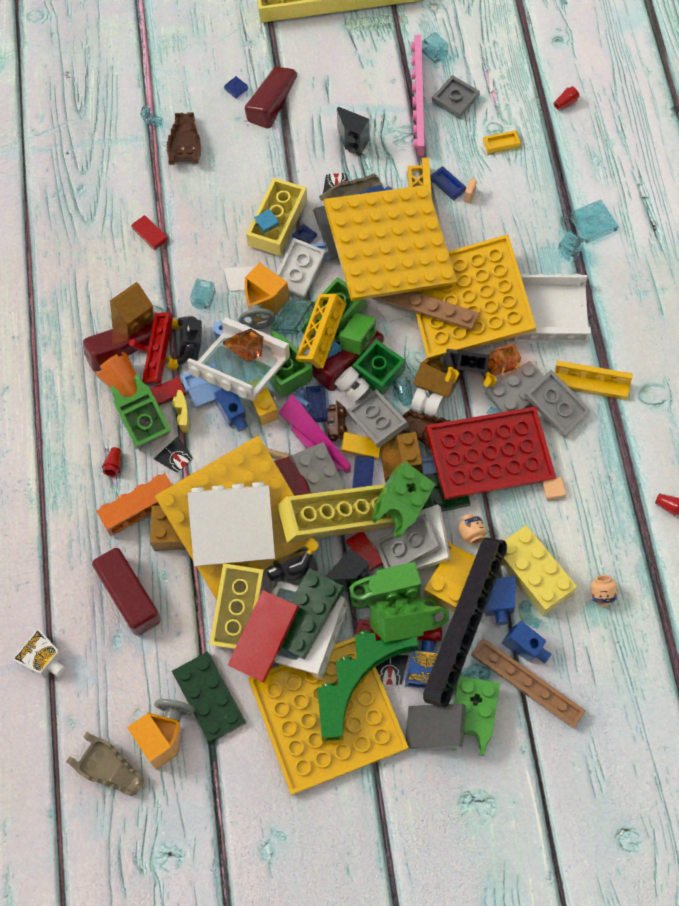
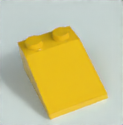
M455 545L449 551L451 560L440 563L424 589V596L436 600L438 604L452 612L456 609L475 556Z

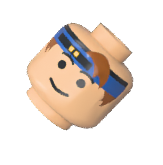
M472 514L462 517V521L458 525L462 539L471 545L482 542L487 533L482 518Z
M609 575L597 576L591 582L592 600L599 603L600 606H610L618 598L617 582Z

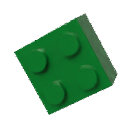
M376 339L353 364V369L359 374V378H364L370 384L372 390L377 389L384 395L405 371L406 360Z

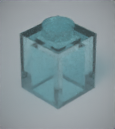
M434 32L422 40V52L436 64L447 57L448 43Z
M568 231L559 243L557 255L572 264L582 250L584 239Z
M196 279L190 295L192 306L197 309H210L216 293L214 282Z

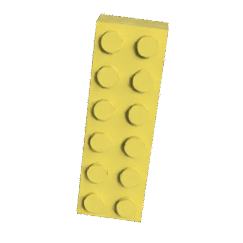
M385 484L285 497L277 506L287 543L304 541L309 537L317 539L392 528L395 526V522L389 515H383L376 523L372 521L375 503Z

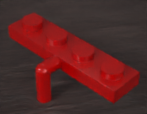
M170 312L155 313L149 345L144 346L134 339L129 342L131 347L141 353H147L142 382L146 385L161 384L174 316Z

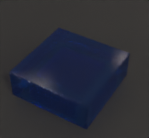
M235 76L224 85V90L237 99L248 90V85Z
M302 224L292 234V239L296 238L308 244L317 237V233L305 224Z

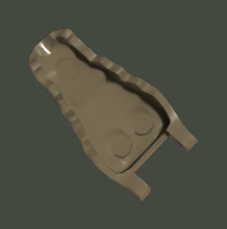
M373 173L365 178L340 182L320 195L319 198L321 201H324L327 198L355 195L370 187L383 186V184L380 182L379 177Z
M86 732L83 738L91 742L90 746L79 762L75 758L69 757L66 763L87 780L117 789L128 796L136 795L142 788L144 777L130 766L112 744Z

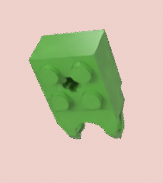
M338 277L322 293L337 294L347 303L333 339L334 341L338 339L340 331L345 329L348 320L352 319L355 313L362 314L368 307L366 299L351 301L346 283ZM317 299L313 302L314 305L308 310L300 326L303 334H305L306 326L309 323ZM328 300L323 301L322 307L327 304ZM322 315L316 320V324L321 320Z
M272 331L270 332L272 337L289 343L290 357L269 381L282 398L313 380L312 367L308 362H298L295 359L298 350L292 342H289L287 338L277 332ZM255 362L256 367L261 371V373L264 376L271 369L265 365Z
M136 375L134 380L137 392L132 397L122 396L115 386L110 387V390L114 396L115 409L135 449H138L169 434L171 430L150 388ZM142 419L150 422L148 427L140 425Z
M404 461L393 470L378 496L374 506L372 521L376 523L383 515L391 516L395 522L394 537H401L407 527L416 521L436 484Z
M415 561L377 570L376 575L354 582L349 587L352 607L366 609L370 608L371 604H377L378 601L390 602L396 601L397 598L410 599L419 597L421 581ZM356 586H362V588H359L353 592ZM354 599L365 602L362 604L355 603Z
M430 597L397 598L396 601H378L377 604L370 605V628L384 642L423 636V631L434 630L444 626L449 621V611L437 606V601ZM432 602L433 606H427L425 604ZM444 612V618L441 621L437 622L434 620V614Z
M460 676L457 682L454 704L466 705L464 735H472L478 740L479 756H484L486 746L493 734L500 683ZM473 699L479 701L477 706L473 705Z

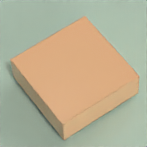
M470 178L464 197V202L470 204L473 199L477 185L476 179Z
M562 477L542 482L546 500L566 496Z

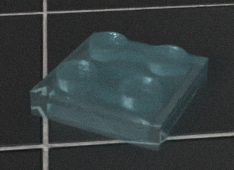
M601 199L569 214L571 221L586 244L617 231L619 227Z
M289 300L284 305L280 315L275 319L271 330L282 334H299L313 312L315 303L313 301Z

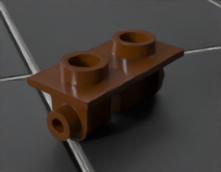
M337 400L335 404H331L327 408V422H334V424L327 425L328 438L331 442L337 441V438L342 440L344 432H348L345 424V417H347L346 408Z

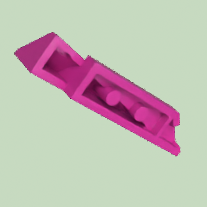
M290 396L279 411V415L292 425L290 428L293 434L306 449L324 442L336 469L350 473L351 465L295 396Z

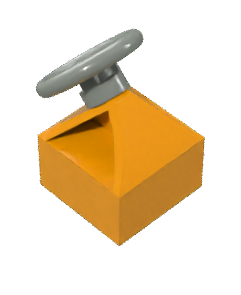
M260 262L245 277V295L249 310L239 316V323L249 325L253 329L266 328L274 323L275 315L290 301L288 282ZM247 316L252 319L250 323L244 320Z
M158 699L154 702V706L159 710L165 711L164 717L147 713L127 727L156 770L177 755L181 736L179 724L181 715L193 714L195 708L192 705L176 700Z

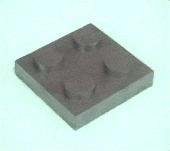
M452 75L432 97V102L460 118L480 96V91Z

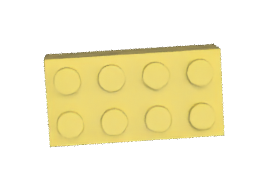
M273 177L255 217L270 209L279 221V226L263 233L253 219L246 234L248 246L278 256L282 255L307 202L306 187Z
M527 525L505 540L507 551L502 567L511 577H516V584L542 616L549 613L575 593L577 589L575 583Z
M223 563L209 645L236 648L259 599L263 576L262 569Z

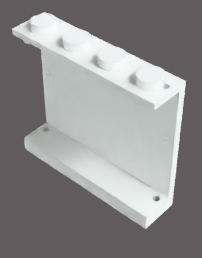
M520 274L537 331L514 337V342H589L591 327H588L587 275Z
M252 482V486L244 487V483L232 484V488H224V485L212 486V490H204V487L191 488L192 491L187 493L194 566L275 558L269 485H264V482Z

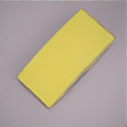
M178 390L177 396L173 398V408H175L178 415L177 425L180 426L182 433H189L190 417L182 391Z

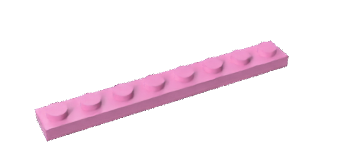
M414 35V42H411V52H414V55H411V66H415V69H412V79H415V83H412V93H415V97H412V107H416V110L413 111V121H416V125H413V135H417V139H414L413 146L414 150H417V157L424 156L425 146L421 35Z

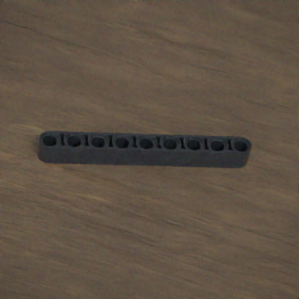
M486 537L480 544L423 692L425 703L441 707H447L450 703L506 555L507 543L505 540Z

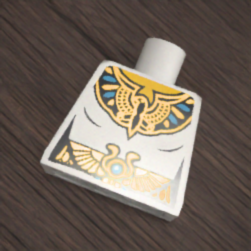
M39 629L33 633L12 658L19 666L42 678H45L50 672L59 677L65 670V667L59 663L63 655Z

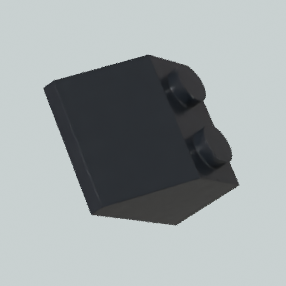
M338 107L337 129L344 148L350 153L361 156L370 141V119Z
M350 549L326 577L344 586V591H350L349 587L354 582L369 577V563ZM356 586L353 591L357 590L360 586Z

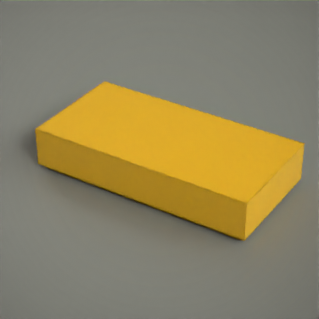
M517 130L483 137L487 154L521 148Z
M344 432L340 452L378 460L380 447L377 448L368 437Z

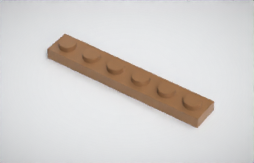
M416 292L372 298L373 300L472 332L480 317L479 312Z
M482 638L471 653L473 658L574 729L586 710L486 639Z

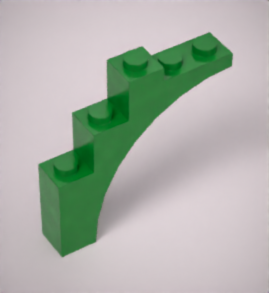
M361 631L358 635H355L357 659L352 657L340 658V661H336L338 685L334 686L333 683L322 684V687H317L322 742L343 740V723L346 709L354 690L361 680L373 668L385 660L402 653L418 650L417 637L384 642L381 638L380 641H376L375 633L370 631Z

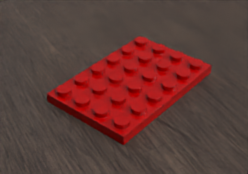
M536 406L430 424L425 427L444 500L556 479Z

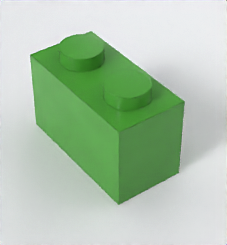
M355 313L352 319L348 320L345 329L339 333L338 340L340 341L341 349L361 355L377 332L376 318Z

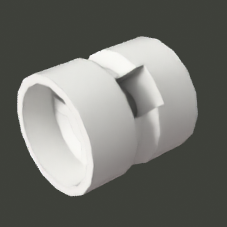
M349 367L338 377L334 384L341 391H346V396L352 402H355L368 390L370 384L364 378H359V374L352 367Z
M417 388L410 409L415 413L421 414L424 412L429 416L434 415L437 418L442 406L443 396L436 393L429 395L427 390Z

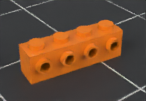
M165 473L153 477L146 484L138 485L132 492L120 495L117 500L102 505L96 511L110 537L150 515L151 506H159L155 495L172 486Z

